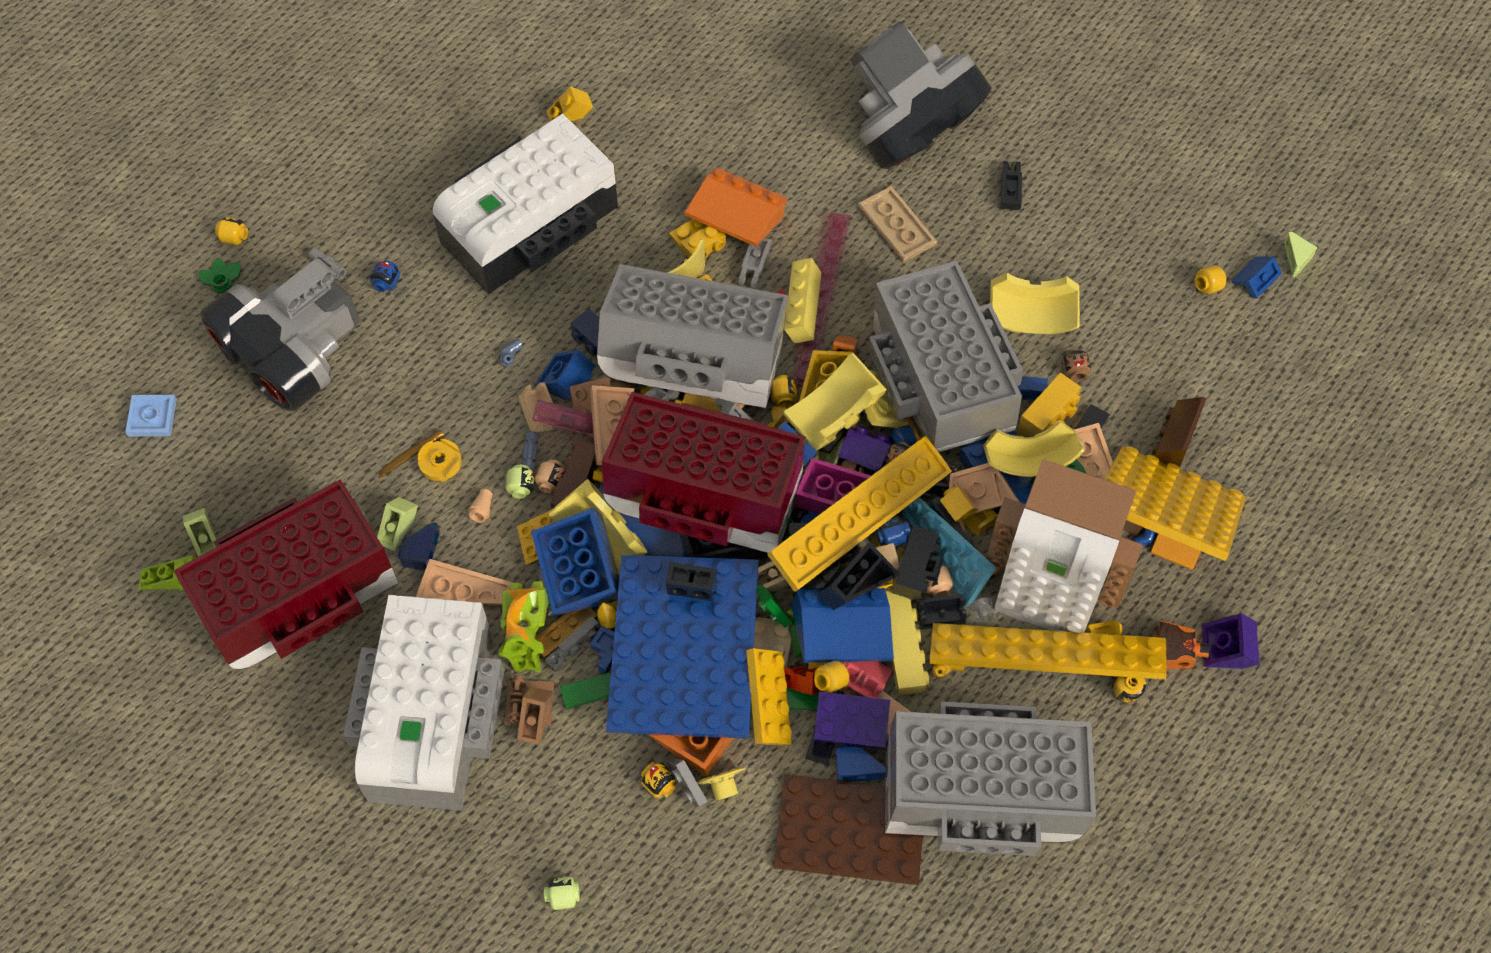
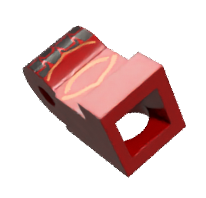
M795 664L784 668L787 687L809 695L822 692L816 687L814 682L815 671L818 667L808 670L801 664Z

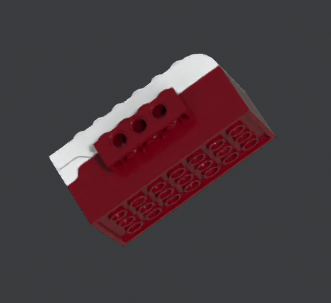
M631 392L602 459L603 494L606 502L613 509L625 515L639 518V523L724 546H727L730 542L769 553L781 544L796 501L795 493L802 480L806 436L767 427V424L714 410L682 402L678 404Z
M341 479L299 502L295 497L213 541L214 549L173 570L214 644L228 665L235 669L250 667L276 652L281 659L363 613L364 611L360 604L398 583L384 547Z

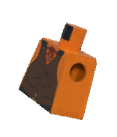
M1159 621L1156 637L1166 638L1167 669L1192 668L1196 657L1208 658L1210 645L1196 643L1197 631L1195 629Z

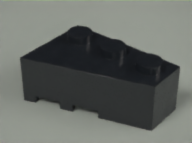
M869 541L857 548L817 594L832 610H835L901 574Z

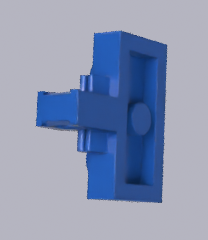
M601 626L590 643V648L600 652L599 658L601 660L597 665L598 672L605 674L608 673L612 666L615 632Z

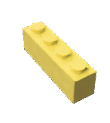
M812 258L792 262L784 330L794 344L814 340L821 271Z

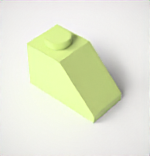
M400 497L386 503L377 536L382 546L392 551L397 550L414 522L418 505Z
M205 508L184 515L183 523L198 557L214 549L213 541L217 540Z

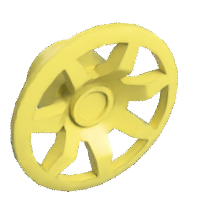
M745 767L697 781V784H711L716 801L739 794L733 777L735 774L745 770Z

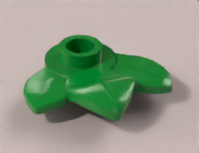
M217 258L210 270L199 271V277L204 284L210 285L215 292H225L231 287L232 281L239 277L241 266L239 262H234L228 266L221 259Z

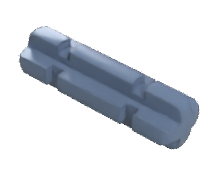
M533 431L526 433L525 442L527 443L524 444L523 460L525 461H522V465L528 466L532 471L535 469V462L533 461H536V443H538L539 435Z

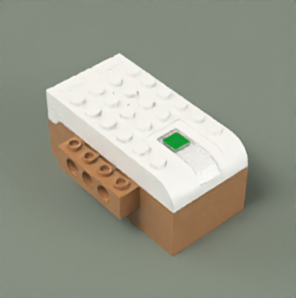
M1042 459L1027 503L1023 504L1005 497L995 522L986 559L996 568H1005L994 611L1050 631L1084 633L1097 601L1101 602L1104 606L1118 608L1134 572L1143 545L1121 537L1136 490Z

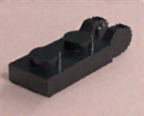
M1004 161L1001 174L1000 209L1021 210V162H1016L1015 172H1008V161Z

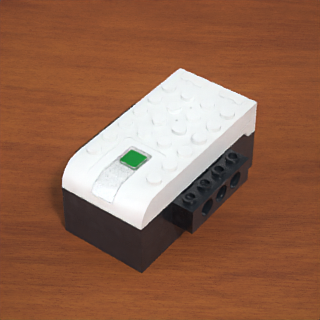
M561 114L523 140L521 138L517 139L454 180L455 184L444 190L436 199L433 206V217L440 243L489 295L527 268L532 273L596 230L597 221L618 208L614 164L564 114Z

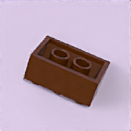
M1197 397L1177 400L1174 408L1169 407L1165 418L1169 420L1168 425L1163 424L1159 436L1163 438L1161 443L1156 441L1152 454H1155V457L1160 462L1181 466L1207 398Z

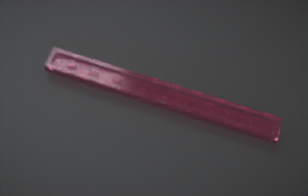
M833 212L830 215L818 265L821 271L814 340L800 342L792 378L797 382L798 388H803L813 350L820 351L851 215Z

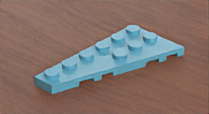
M918 497L902 510L903 516L910 521L911 527L914 525L939 533L937 542H940L941 545L937 556H932L943 559L942 565L949 569L953 581L952 589L956 595L964 594V607L975 601L996 570V567Z

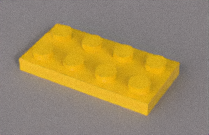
M755 648L748 649L746 653L755 744L791 745L792 732L789 721L783 652Z

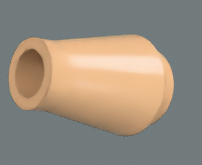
M487 489L480 490L478 496L468 509L471 520L483 523L489 518L493 495L491 491Z

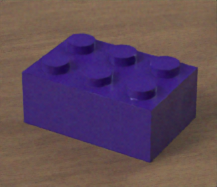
M819 692L814 741L885 749L890 700Z

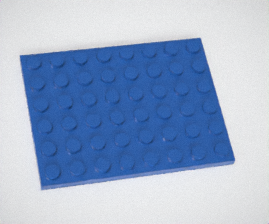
M621 555L606 724L607 733L749 739L751 692L746 650L754 648L758 560ZM670 562L716 569L717 584L713 601L667 594L666 579Z

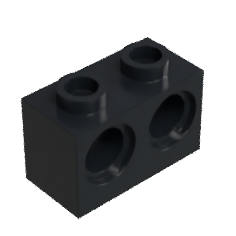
M670 562L666 579L667 594L713 601L717 584L716 569Z

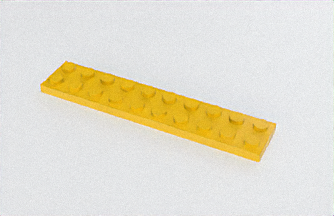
M924 436L767 553V555L795 592L942 480L952 470L928 437Z
M933 623L930 664L1166 680V638Z

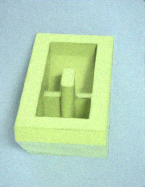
M1288 232L1284 245L1292 277H1295L1313 258L1317 247L1294 232Z

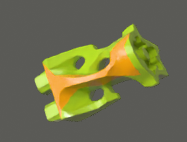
M542 581L533 582L529 589H524L520 583H511L509 590L502 591V617L500 621L501 630L506 631L504 644L500 647L498 653L499 656L505 657L510 661L515 672H522L524 670L541 672L539 654L544 653V647L542 642L536 641L535 635L539 627L545 624L546 610L550 604ZM533 610H538L537 613L532 614ZM524 622L528 627H521L519 624Z

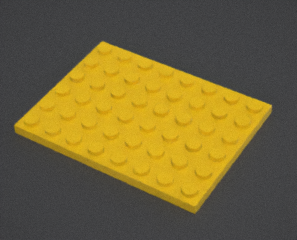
M1122 446L1104 480L1136 490L1126 520L1226 561L1246 496H1243V493L1239 490H1229L1222 487L1217 481L1204 480L1195 472L1187 473L1182 471L1175 464L1162 463L1153 455L1145 456L1138 453L1139 451L1133 447Z

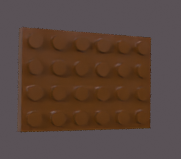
M784 774L774 869L919 885L923 835L885 833L886 786Z

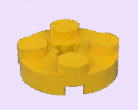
M440 439V441L433 442V440L427 442L418 453L420 471L430 480L444 482L456 475L461 468L462 457L457 445L450 440ZM442 456L444 457V462L436 463L435 458L440 459Z

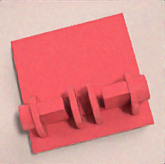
M845 661L843 663L849 673L847 687L863 697L878 698L893 671L878 661Z

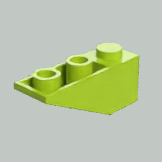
M190 555L141 569L138 590L183 589L173 570L197 557Z

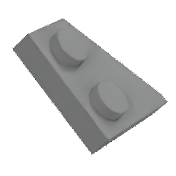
M676 757L669 760L667 763L672 769L671 772L676 781L684 787L685 791L683 793L690 804L694 803L699 807L708 802L685 761Z

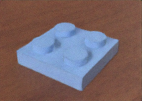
M132 395L125 432L127 436H171L177 401L176 396Z

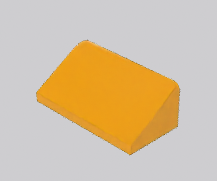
M1159 533L1151 550V554L1190 570L1194 569L1201 552Z

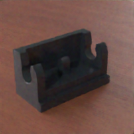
M964 594L919 599L917 611L921 629L933 628V623L966 624L967 610H964Z

